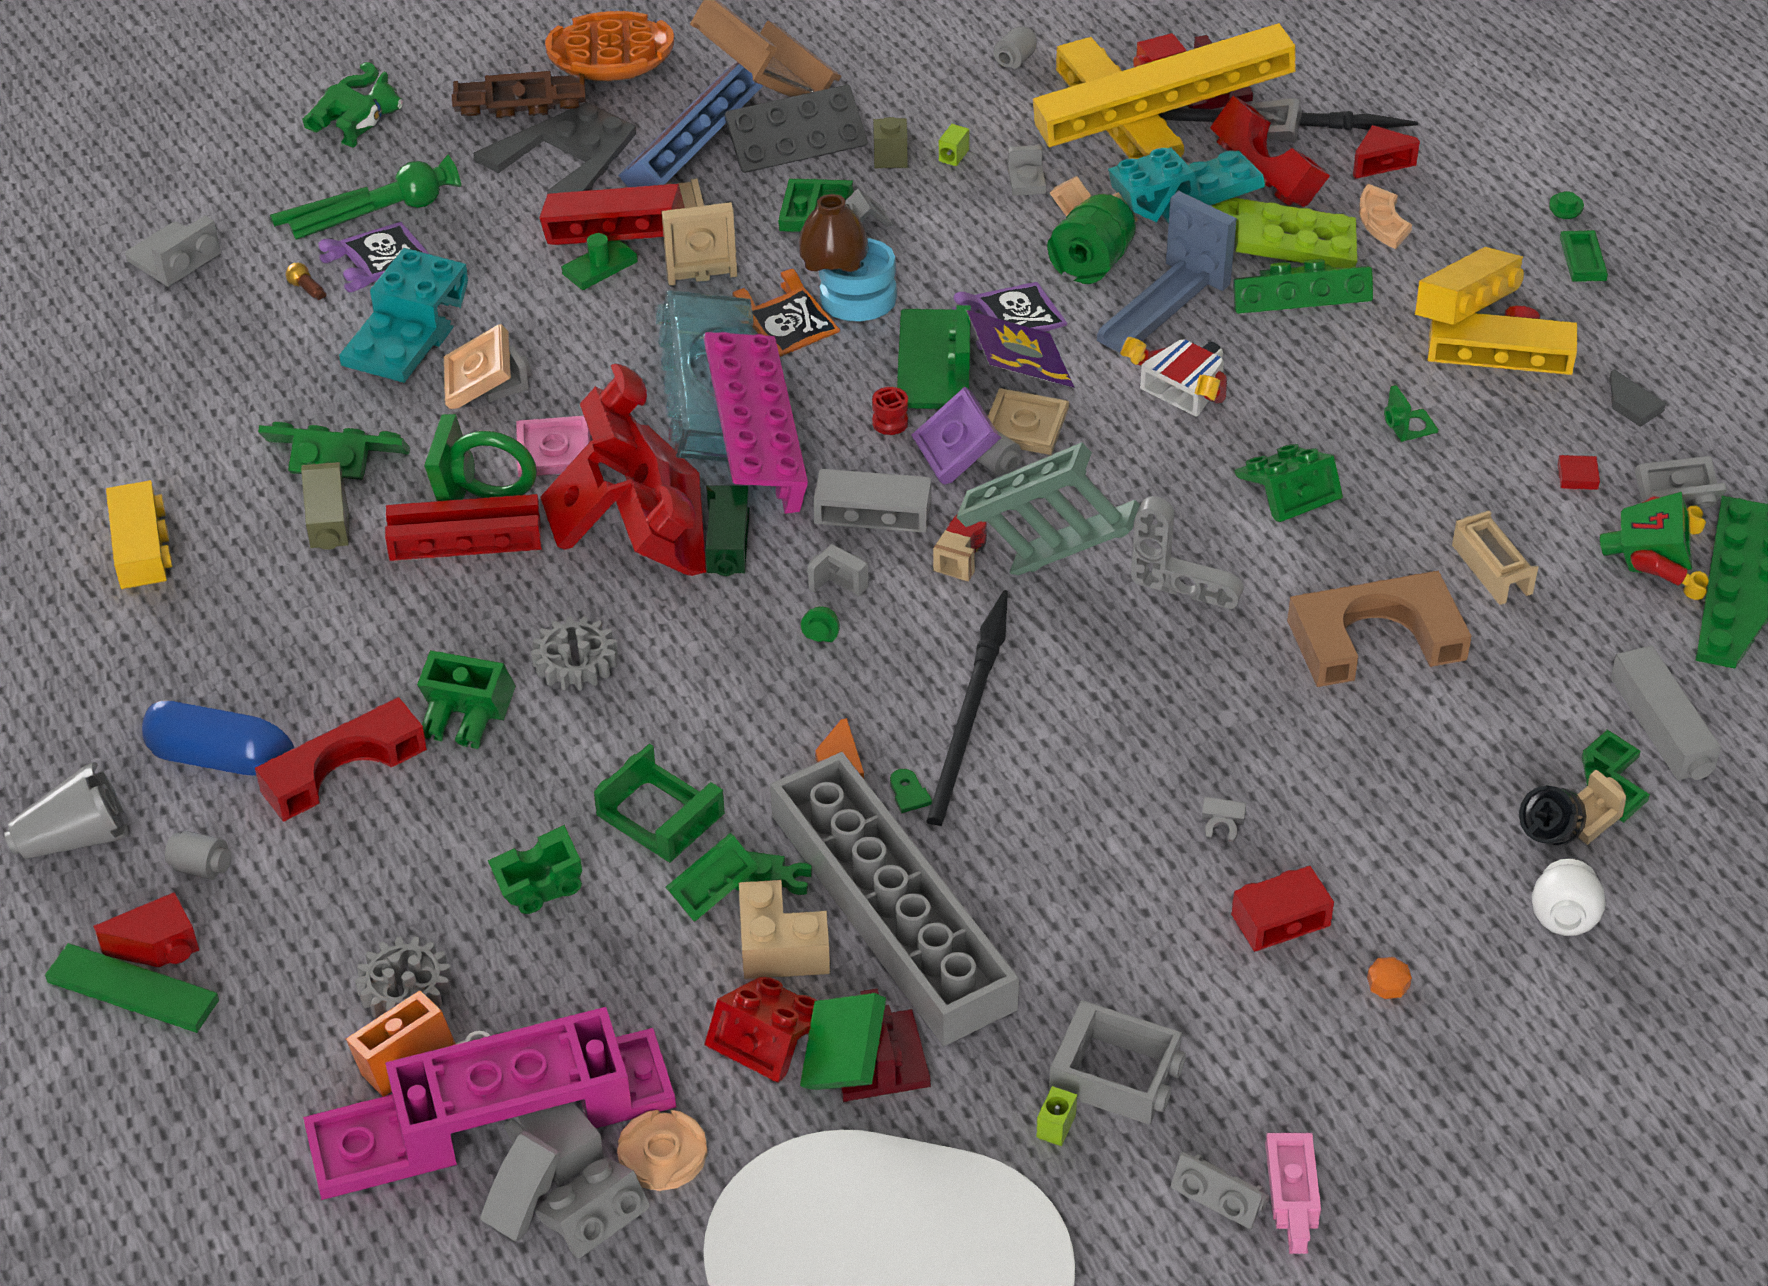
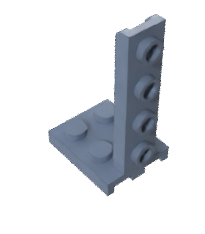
M1180 191L1170 198L1166 264L1172 267L1105 323L1097 333V341L1120 353L1127 337L1143 341L1207 285L1221 291L1225 290L1231 284L1237 218Z

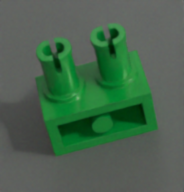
M430 650L417 683L418 688L429 704L422 722L425 738L430 739L432 735H435L434 740L443 741V735L452 712L465 713L455 736V742L465 747H468L470 742H472L471 748L478 749L481 745L480 742L488 720L498 719L504 721L516 688L504 663Z

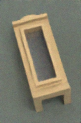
M1490 511L1456 521L1452 546L1499 605L1506 603L1511 583H1516L1526 596L1533 594L1539 566H1530L1491 518Z

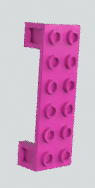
M706 332L704 344L732 482L739 485L776 486L777 499H782L785 514L800 512L808 480L775 336Z

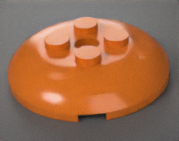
M606 11L572 18L573 25L565 28L559 25L550 31L545 40L546 53L549 59L562 71L578 78L579 73L584 74V79L617 81L645 74L665 61L674 46V33L672 28L663 20H659L657 23L649 21L647 14L629 11Z

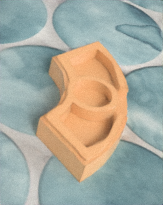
M1367 184L1361 194L1359 214L1362 223L1376 239L1396 249L1412 231V224L1402 219L1395 210L1398 195Z

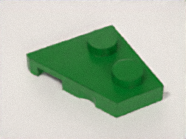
M789 178L778 219L779 231L801 232L808 216L817 207L818 199L824 195L836 194L847 200L854 193L853 180Z

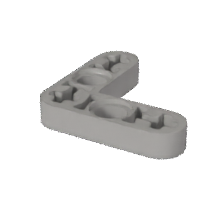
M1151 496L1145 498L1137 511L1134 523L1131 576L1135 584L1175 595L1179 592L1192 596L1191 599L1228 609L1236 607L1244 590L1240 578L1226 571L1172 558L1174 509L1169 502L1160 497ZM1153 514L1156 515L1157 525H1151ZM1151 539L1156 541L1161 548L1154 549L1149 547L1144 540ZM1148 563H1154L1152 566V573L1149 572V567H1147ZM1179 577H1188L1192 579L1196 585H1186L1180 581Z

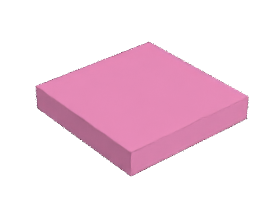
M584 416L516 421L517 441L524 445L534 458L537 476L561 474L591 441V434ZM517 461L518 477H521L522 469Z

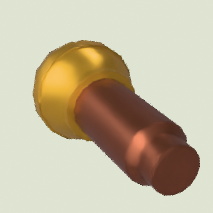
M297 262L288 266L285 276L290 284L298 287L301 286L308 294L318 300L326 297L324 289L311 278L306 265Z

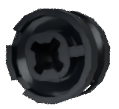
M1549 785L1536 787L1527 793L1521 802L1519 810L1520 825L1526 835L1536 842L1553 845L1568 844L1578 838L1585 828L1587 818L1585 805L1576 793L1570 789ZM1581 822V826L1578 829L1576 825Z

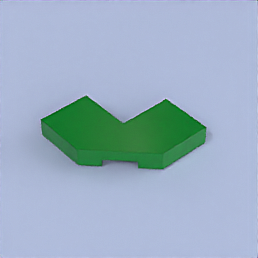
M1607 729L1583 750L1582 762L1587 786L1589 775L1595 770L1601 772L1606 778H1613L1621 785L1626 795L1623 816L1618 820L1624 823L1648 802L1650 794L1620 775L1639 758L1641 751Z

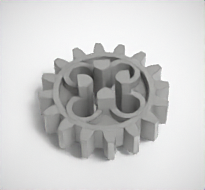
M569 616L566 619V624L563 625L554 620L552 621L551 631L541 628L539 630L540 639H533L532 641L533 650L531 655L533 667H536L537 676L539 678L546 676L547 685L549 686L557 681L561 682V690H566L570 684H575L578 690H582L584 682H589L591 685L596 686L598 685L597 676L608 678L610 676L609 667H616L617 643L616 639H613L612 630H603L602 622L599 620L592 625L588 624V618L585 616L582 617L580 622H574L573 618ZM570 640H577L580 666H572Z
M396 937L395 946L392 947L381 942L379 943L381 952L376 954L368 951L365 954L367 964H358L357 966L359 978L355 979L357 992L360 995L363 1008L371 1007L374 1018H378L419 990L438 1008L442 1007L441 995H449L451 992L449 981L452 980V976L444 951L436 953L433 942H429L424 947H421L419 937H414L410 944H404L401 937ZM408 963L410 971L404 972V966ZM397 985H403L404 993L399 996Z

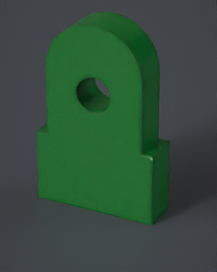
M898 769L891 774L890 785L896 795L895 802L901 814L932 804V799L926 788H922L913 771ZM906 782L909 785L903 786L902 783Z

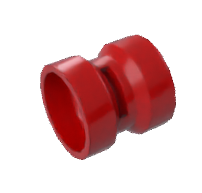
M884 387L877 390L872 396V409L874 412L872 425L874 429L884 435H896L905 431L908 427L907 393L897 387Z

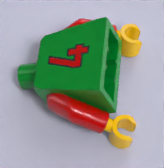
M1682 492L1663 497L1653 496L1640 504L1624 508L1621 511V530L1600 534L1603 556L1624 553L1629 571L1656 575L1677 586L1684 584V594L1694 600L1703 599L1707 593L1705 589L1709 582L1707 574L1701 571H1695L1691 575L1687 573L1688 570L1692 569L1691 534L1701 533L1706 521L1702 518L1703 511L1700 507L1690 506L1687 509Z

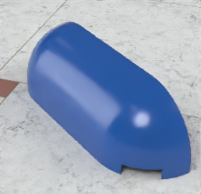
M160 701L148 707L142 722L144 743L158 758L242 775H256L255 767L295 748L290 738L280 728L264 719L175 701Z

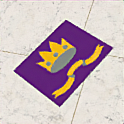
M966 310L989 365L1075 388L1050 333Z

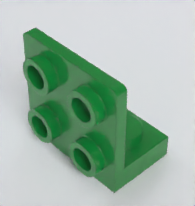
M1298 444L1285 445L1278 448L1275 455L1270 457H1253L1245 462L1246 466L1234 470L1235 475L1239 479L1265 486L1271 516L1277 522L1285 521L1343 498L1334 455L1318 452L1316 448H1299Z

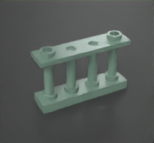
M1081 442L967 490L956 518L965 527L980 521L988 522L1017 552L1009 573L1021 575L1029 571H1037L1044 565L1113 538L1124 537L1134 526V520L1140 504L1136 500H1132L1115 507L1085 475L1092 452ZM1065 486H1074L1100 514L1085 519L1058 489ZM1036 498H1045L1070 526L1056 530L1029 501ZM1007 510H1016L1041 537L1028 542L1001 513Z

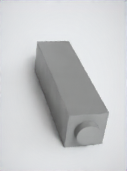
M1650 645L1616 654L1610 679L1676 779L1679 781L1692 777L1695 780H1700L1715 771L1721 746L1654 647Z

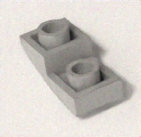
M526 1131L519 1133L497 1173L480 1220L513 1241L520 1240L529 1229L538 1197L550 1190L561 1152Z

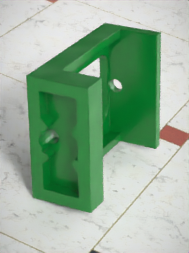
M650 743L639 753L630 756L624 766L610 778L604 779L594 791L596 816L669 863L725 814L723 789L710 782L701 791H698L655 763L654 746ZM645 783L655 785L684 804L655 833L644 829L617 810V807Z

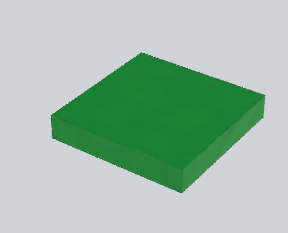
M877 993L814 1002L800 1081L801 1087L821 1090L872 1084L886 997Z

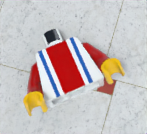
M1127 337L1120 354L1129 357L1132 363L1142 367L1140 389L1196 417L1209 401L1219 404L1226 399L1227 377L1223 373V351L1215 342H1208L1203 347H1200L1190 341L1179 340L1169 347L1150 351L1146 349L1147 345L1144 342L1133 337Z

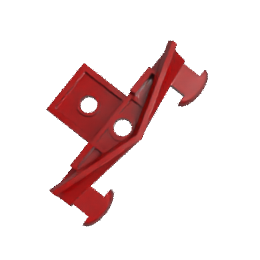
M617 363L610 366L615 376L603 390L595 386L580 403L593 440L586 445L540 496L557 547L564 550L573 548L616 501L636 553L688 576L706 573L700 473L649 425L637 423L630 413L637 405L644 406L646 403L647 390L645 383L629 367ZM599 462L625 475L627 481L617 484L604 481L598 465Z

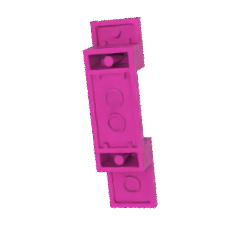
M602 1007L386 1062L392 1091L391 1095L305 1116L303 1119L321 1200L457 1165L451 1133L581 1100L585 1117L595 1128H600L634 1119L647 1111L659 1110L661 1112L676 1108V1098L654 1029L650 1028L615 1037L607 1008Z

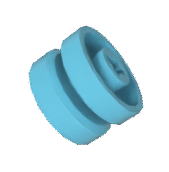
M867 238L869 251L861 261V267L858 270L852 272L843 271L842 269L820 270V301L823 309L832 317L845 321L860 322L876 319L887 314L895 306L897 299V287L894 279L896 260L892 248L881 241Z

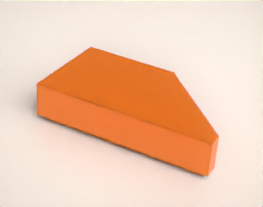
M847 718L841 719L815 750L816 761L818 763L843 752L864 779V771Z

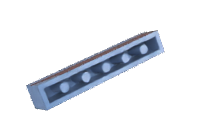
M738 62L735 63L699 95L618 176L627 187L665 185L726 124L724 117L726 111L742 108L763 85L754 82L752 73Z

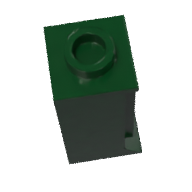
M706 485L709 510L707 544L705 548L707 573H717L721 576L745 573L750 507H748L749 487Z

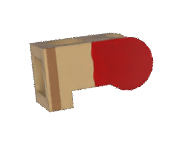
M956 515L933 548V569L936 572L969 582L975 572L974 553L986 546L987 522L980 521L965 527L956 518Z

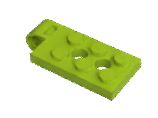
M1235 197L1210 205L1237 218L1235 252L1304 263L1306 260L1322 259L1325 260V264H1329L1334 268L1356 267L1357 233L1355 217Z

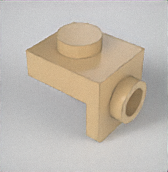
M1598 770L1589 775L1588 786L1577 794L1585 805L1587 815L1585 828L1579 835V838L1587 845L1623 816L1626 795L1621 785L1613 778H1606ZM1581 822L1576 825L1578 829L1581 826Z

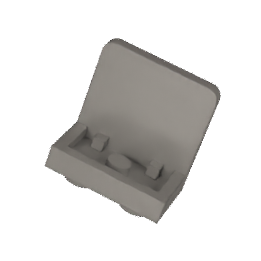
M203 216L187 227L179 222H172L125 252L128 262L167 287L221 254L215 222L207 216Z

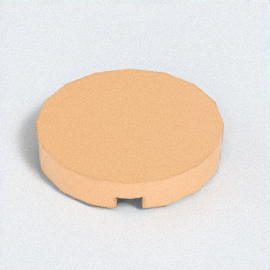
M659 1110L647 1111L632 1119L621 1131L617 1148L619 1163L634 1170L641 1187L657 1191L675 1189L693 1180L703 1168L708 1153L705 1132L698 1122L685 1113L671 1110V1114L659 1113Z

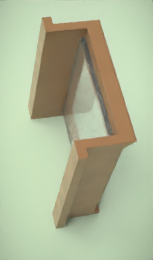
M703 0L690 23L691 26L697 28L752 73L754 82L789 97L829 89L834 80L839 81L841 78L839 73L777 24L767 20L759 33L719 0Z

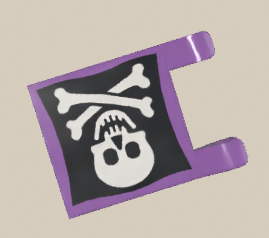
M402 222L340 241L323 239L318 243L321 251L327 252L326 254L319 255L323 263L331 262L347 254L358 267H351L343 272L344 278L347 281H352L344 284V288L349 293L377 281L403 248L429 254Z
M1038 282L976 295L967 292H958L954 295V301L957 305H971V311L973 312L980 309L983 315L1043 332L1067 325L1066 320ZM977 340L976 346L978 349L983 350L979 340Z

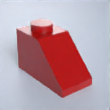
M175 892L93 926L102 954L112 958L159 968L169 963H182L192 953L199 951L193 926Z

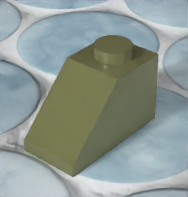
M886 117L884 119H873L874 168H908L907 118Z
M340 462L301 465L305 522L310 547L330 550L337 546L349 545L350 513Z

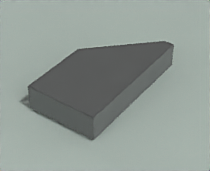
M1615 369L1611 371L1609 383L1611 385L1612 409L1639 427L1665 411L1666 403Z

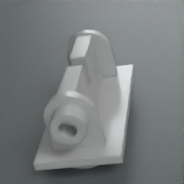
M1182 1152L1170 1188L1224 1215L1226 1218L1252 1229L1258 1211H1264L1270 1198L1269 1195L1263 1193L1264 1187L1260 1185L1256 1187L1236 1176L1233 1178L1227 1175V1172L1203 1160V1156L1200 1154L1193 1157Z

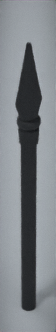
M1176 108L1158 115L1165 120L1214 122L1222 110ZM1347 111L1345 114L1343 112H1330L1329 114L1302 113L1299 126H1318L1342 129L1344 127L1345 130H1352V128L1370 130L1372 125L1381 128L1416 126L1418 122L1368 113L1353 115V112Z
M1007 590L1002 592L980 627L981 639L977 644L974 669L926 820L927 824L942 826L989 671L992 669L995 659L999 654V647L1005 641Z

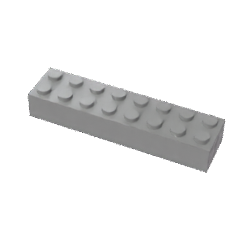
M843 752L770 784L772 817L806 863L812 866L814 874L943 1047L1018 1010V976Z

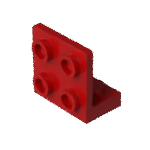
M758 977L717 999L704 1045L778 1083L788 1073L797 1040L809 1033L814 1002L817 1000L810 996L797 995L783 988V984L774 978Z

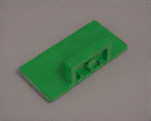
M957 305L956 310H901L897 388L907 393L908 408L940 409L962 388L966 387L969 389L971 320L966 310L971 311V305Z

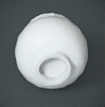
M1560 859L1551 863L1537 879L1531 896L1533 911L1540 923L1551 932L1563 936H1576L1590 931L1601 920L1606 906L1604 888L1595 872L1583 861L1575 859Z

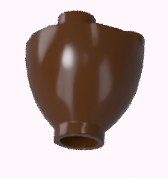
M836 194L824 195L818 199L817 207L810 213L801 230L799 238L800 257L805 262V268L810 271L842 269L843 271L852 272L858 270L861 267V261L869 251L864 225L859 217L846 205V201L842 196Z

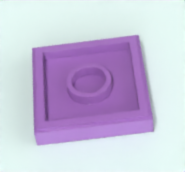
M966 387L962 388L912 434L913 439L938 480L944 485L952 483L1001 439L974 394Z

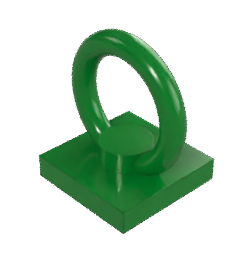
M456 414L441 415L424 464L436 501L462 500L466 490L480 498L524 495L532 488L537 476V467L534 458L524 445L510 436L494 431H476L463 436ZM478 446H492L508 452L521 466L522 474L520 479L507 486H493L474 478L475 463L470 449Z

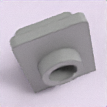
M859 188L845 200L846 205L859 217L861 222L871 214L887 227L893 225L882 206Z

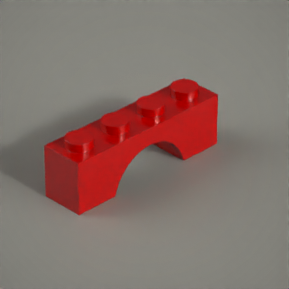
M1232 96L1210 126V129L1219 136L1216 142L1227 151L1239 150L1263 174L1265 186L1269 188L1274 186L1277 189L1274 195L1289 206L1293 202L1302 207L1309 205L1330 175L1310 157L1293 148L1279 156L1270 157L1267 150V134L1271 122L1253 106Z
M397 697L255 767L260 792L284 822L320 804V786L325 777L335 768L358 760H372L394 767L426 751L423 726L404 702Z

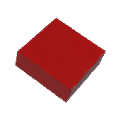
M1559 455L1560 488L1599 489L1600 478L1597 456Z

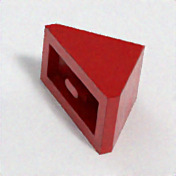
M1372 125L1355 152L1354 178L1358 179L1416 166L1420 141L1416 137Z

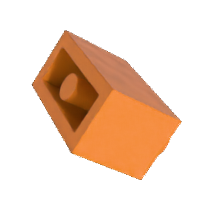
M420 990L346 1038L361 1075L382 1097L392 1092L386 1062L456 1045L442 1010Z

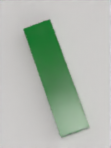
M70 943L65 946L45 974L46 980L50 984L198 1033L219 1002L217 992Z

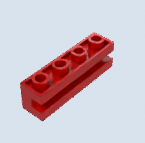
M538 494L386 505L387 526H385V539L389 561L542 550Z

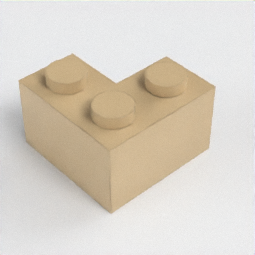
M781 880L740 882L739 900L744 979L830 974L827 911L783 913Z

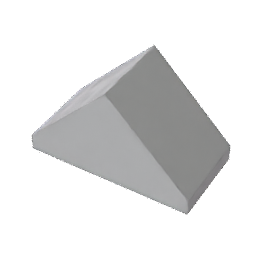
M1291 98L1251 103V106L1271 122L1267 134L1268 139L1296 143L1302 114L1299 99Z

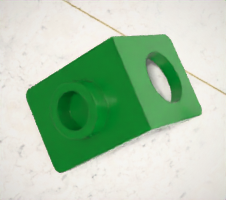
M1398 386L1390 387L1388 406L1384 409V416L1387 425L1394 430L1401 442L1438 433L1439 429L1424 409L1411 411V405ZM1410 418L1422 419L1426 423V427L1421 431L1409 430Z

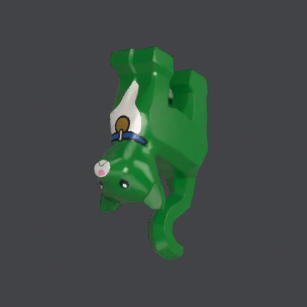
M363 62L360 64V69L365 74L347 76L338 84L328 87L323 97L302 120L304 128L316 133L322 130V127L326 128L331 121L335 120L336 127L344 132L341 143L354 148L358 144L357 138L374 127L383 114H392L401 109L403 100L398 96L396 88L388 83L387 72H382L378 78L379 70L372 63ZM377 80L369 95H363L353 90L354 88L368 87Z

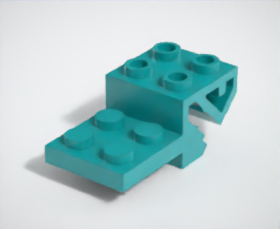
M1158 148L1153 150L1150 155L1138 159H1125L1119 162L1117 166L1108 168L1112 188L1119 192L1126 204L1135 213L1156 223L1160 216H1162L1169 224L1170 198L1178 191L1207 205H1213L1265 187L1263 174L1239 150L1226 151L1221 153L1218 158L1206 162H1193L1188 165L1172 148Z
M403 248L370 289L374 312L339 354L341 366L405 383L432 346L440 347L452 331L454 325L450 324L451 320L438 315L437 307L441 304L461 308L468 284L466 264Z

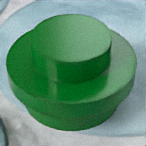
M1564 191L1551 197L1549 208L1558 218L1573 219L1583 212L1584 202L1575 193Z
M819 606L810 609L804 614L801 620V630L807 639L817 642H833L840 631V623L833 610Z

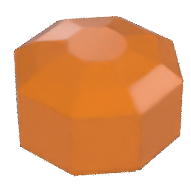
M1395 957L1377 958L1368 969L1367 975L1370 990L1384 999L1401 998L1410 988L1412 979L1408 965Z

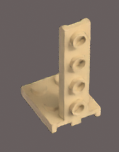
M697 178L690 179V182L679 183L685 208L662 211L668 285H676L675 280L695 278L696 282L708 281L712 275L727 273L730 274V278L737 277L732 203L704 206Z

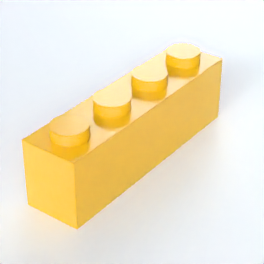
M1483 247L1421 279L1418 286L1415 315L1451 325L1464 320L1518 290L1524 277V271L1521 268L1523 256Z
M1474 313L1454 325L1431 319L1427 361L1572 375L1577 354V323L1478 313Z

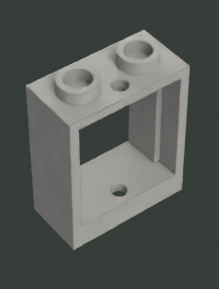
M1081 1000L1050 1066L1049 1091L1052 1086L1077 1094V1101L1150 1125L1156 1110L1164 1112L1168 1105L1172 1087L1168 1086L1171 1076L1179 1078L1186 1059V1052L1180 1051L1182 1032ZM1092 1038L1161 1060L1148 1092L1139 1091L1079 1071L1078 1069Z

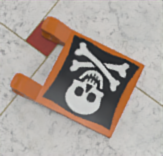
M794 269L781 272L784 282L780 286L787 294L755 306L749 292L745 288L732 292L733 297L736 299L732 303L733 307L741 316L745 317L758 334L775 336L779 357L840 332L838 326L804 288Z

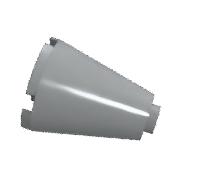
M96 762L84 765L8 822L9 831L4 832L8 847L14 855L20 853L23 858L29 859L115 842L129 836L127 824L119 827L116 819L118 813L124 812L121 803L104 771L95 774L98 766Z

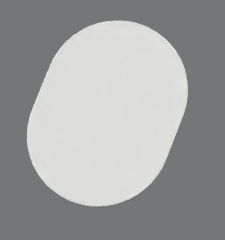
M862 1130L816 1132L790 1139L765 1151L745 1165L724 1188L714 1205L705 1232L704 1267L708 1286L1075 1285V1259L1068 1230L1053 1203L1027 1177L1006 1164L981 1154Z

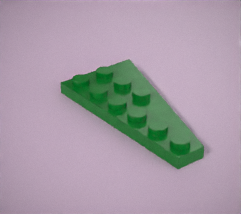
M1721 497L1695 661L1735 669L1763 626L1768 622V504L1741 498Z

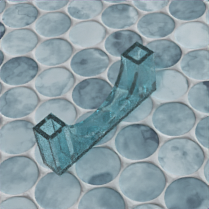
M667 290L664 304H658L656 325H661L658 345L659 348H664L661 357V370L667 371L664 377L663 389L664 394H669L666 416L667 418H672L669 426V441L675 442L676 457L728 462L715 395L701 384L693 373L690 364L698 357L706 354L704 344L706 332L750 335L753 325L751 300Z

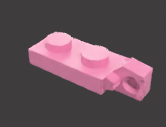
M1267 1133L1265 1146L1272 1214L1276 1229H1287L1289 1254H1308L1309 1229H1318L1321 1213L1312 1133Z

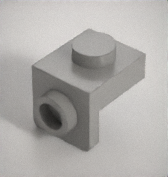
M833 544L828 546L820 555H815L808 564L809 590L814 593L828 580L858 596L869 587L868 563Z

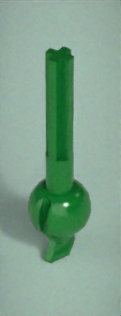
M449 154L435 168L422 161L408 162L397 172L395 182L290 220L288 224L295 240L401 201L413 208L426 207L437 198L440 186L462 187L457 167Z

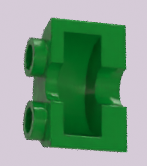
M565 825L539 836L537 844L530 850L518 851L513 848L488 860L503 897L511 905L518 906L520 912L524 914L537 912L541 909L544 902L562 896H571L577 893L582 886L580 879L582 873L581 859Z

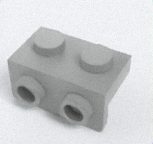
M1711 456L1638 464L1634 469L1642 502L1653 496L1663 497L1682 492L1686 505L1693 504L1701 509H1706L1716 505L1717 501L1727 491L1725 483H1717Z
M606 1157L603 1160H598L588 1165L583 1174L568 1185L554 1189L549 1193L547 1199L535 1207L534 1210L545 1226L563 1235L571 1253L575 1257L581 1258L648 1210L650 1204L634 1170Z

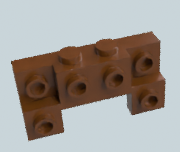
M551 71L485 75V81L459 83L458 81H453V94H451L452 107L455 112L461 111V116H477L481 114L480 110L488 109L489 114L495 113L497 119L506 116L513 118L515 117V112L528 111L529 116H535L536 114L548 115V109H555V104H560V109H574L580 107L579 103L586 102L584 74L579 73V78L573 75L551 76Z

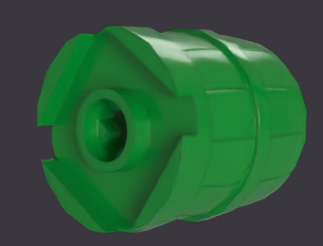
M1106 194L1091 196L1080 205L1075 206L1066 219L1062 220L1055 227L1051 237L1048 239V255L1055 269L1061 275L1066 272L1076 276L1077 278L1073 281L1082 284H1092L1100 281L1113 267L1114 263H1117L1124 255L1134 238L1136 224L1131 209L1120 198Z

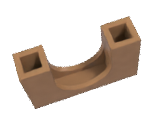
M1439 570L1290 596L1287 622L1317 687L1355 681L1358 654L1346 628L1352 623L1366 618L1389 619L1409 629L1415 636L1430 667L1465 661L1468 658L1472 636Z

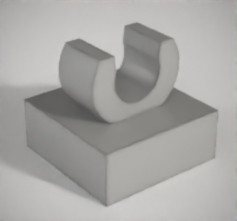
M1204 797L1202 819L1209 820L1205 826L1206 837L1212 839L1214 828L1218 825H1225L1229 829L1228 841L1234 842L1237 837L1236 824L1244 825L1246 803Z

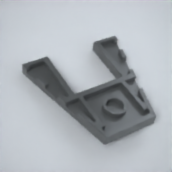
M585 102L579 108L567 110L474 152V161L500 173L545 141L585 162L548 189L547 194L590 191L599 176L606 172L612 160L619 156L636 135V126Z

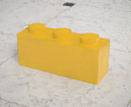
M151 480L106 488L113 559L120 588L125 589L167 581L166 568H171L173 565L169 545H162L163 542H169L166 520H159V517L166 516L162 494L155 495Z

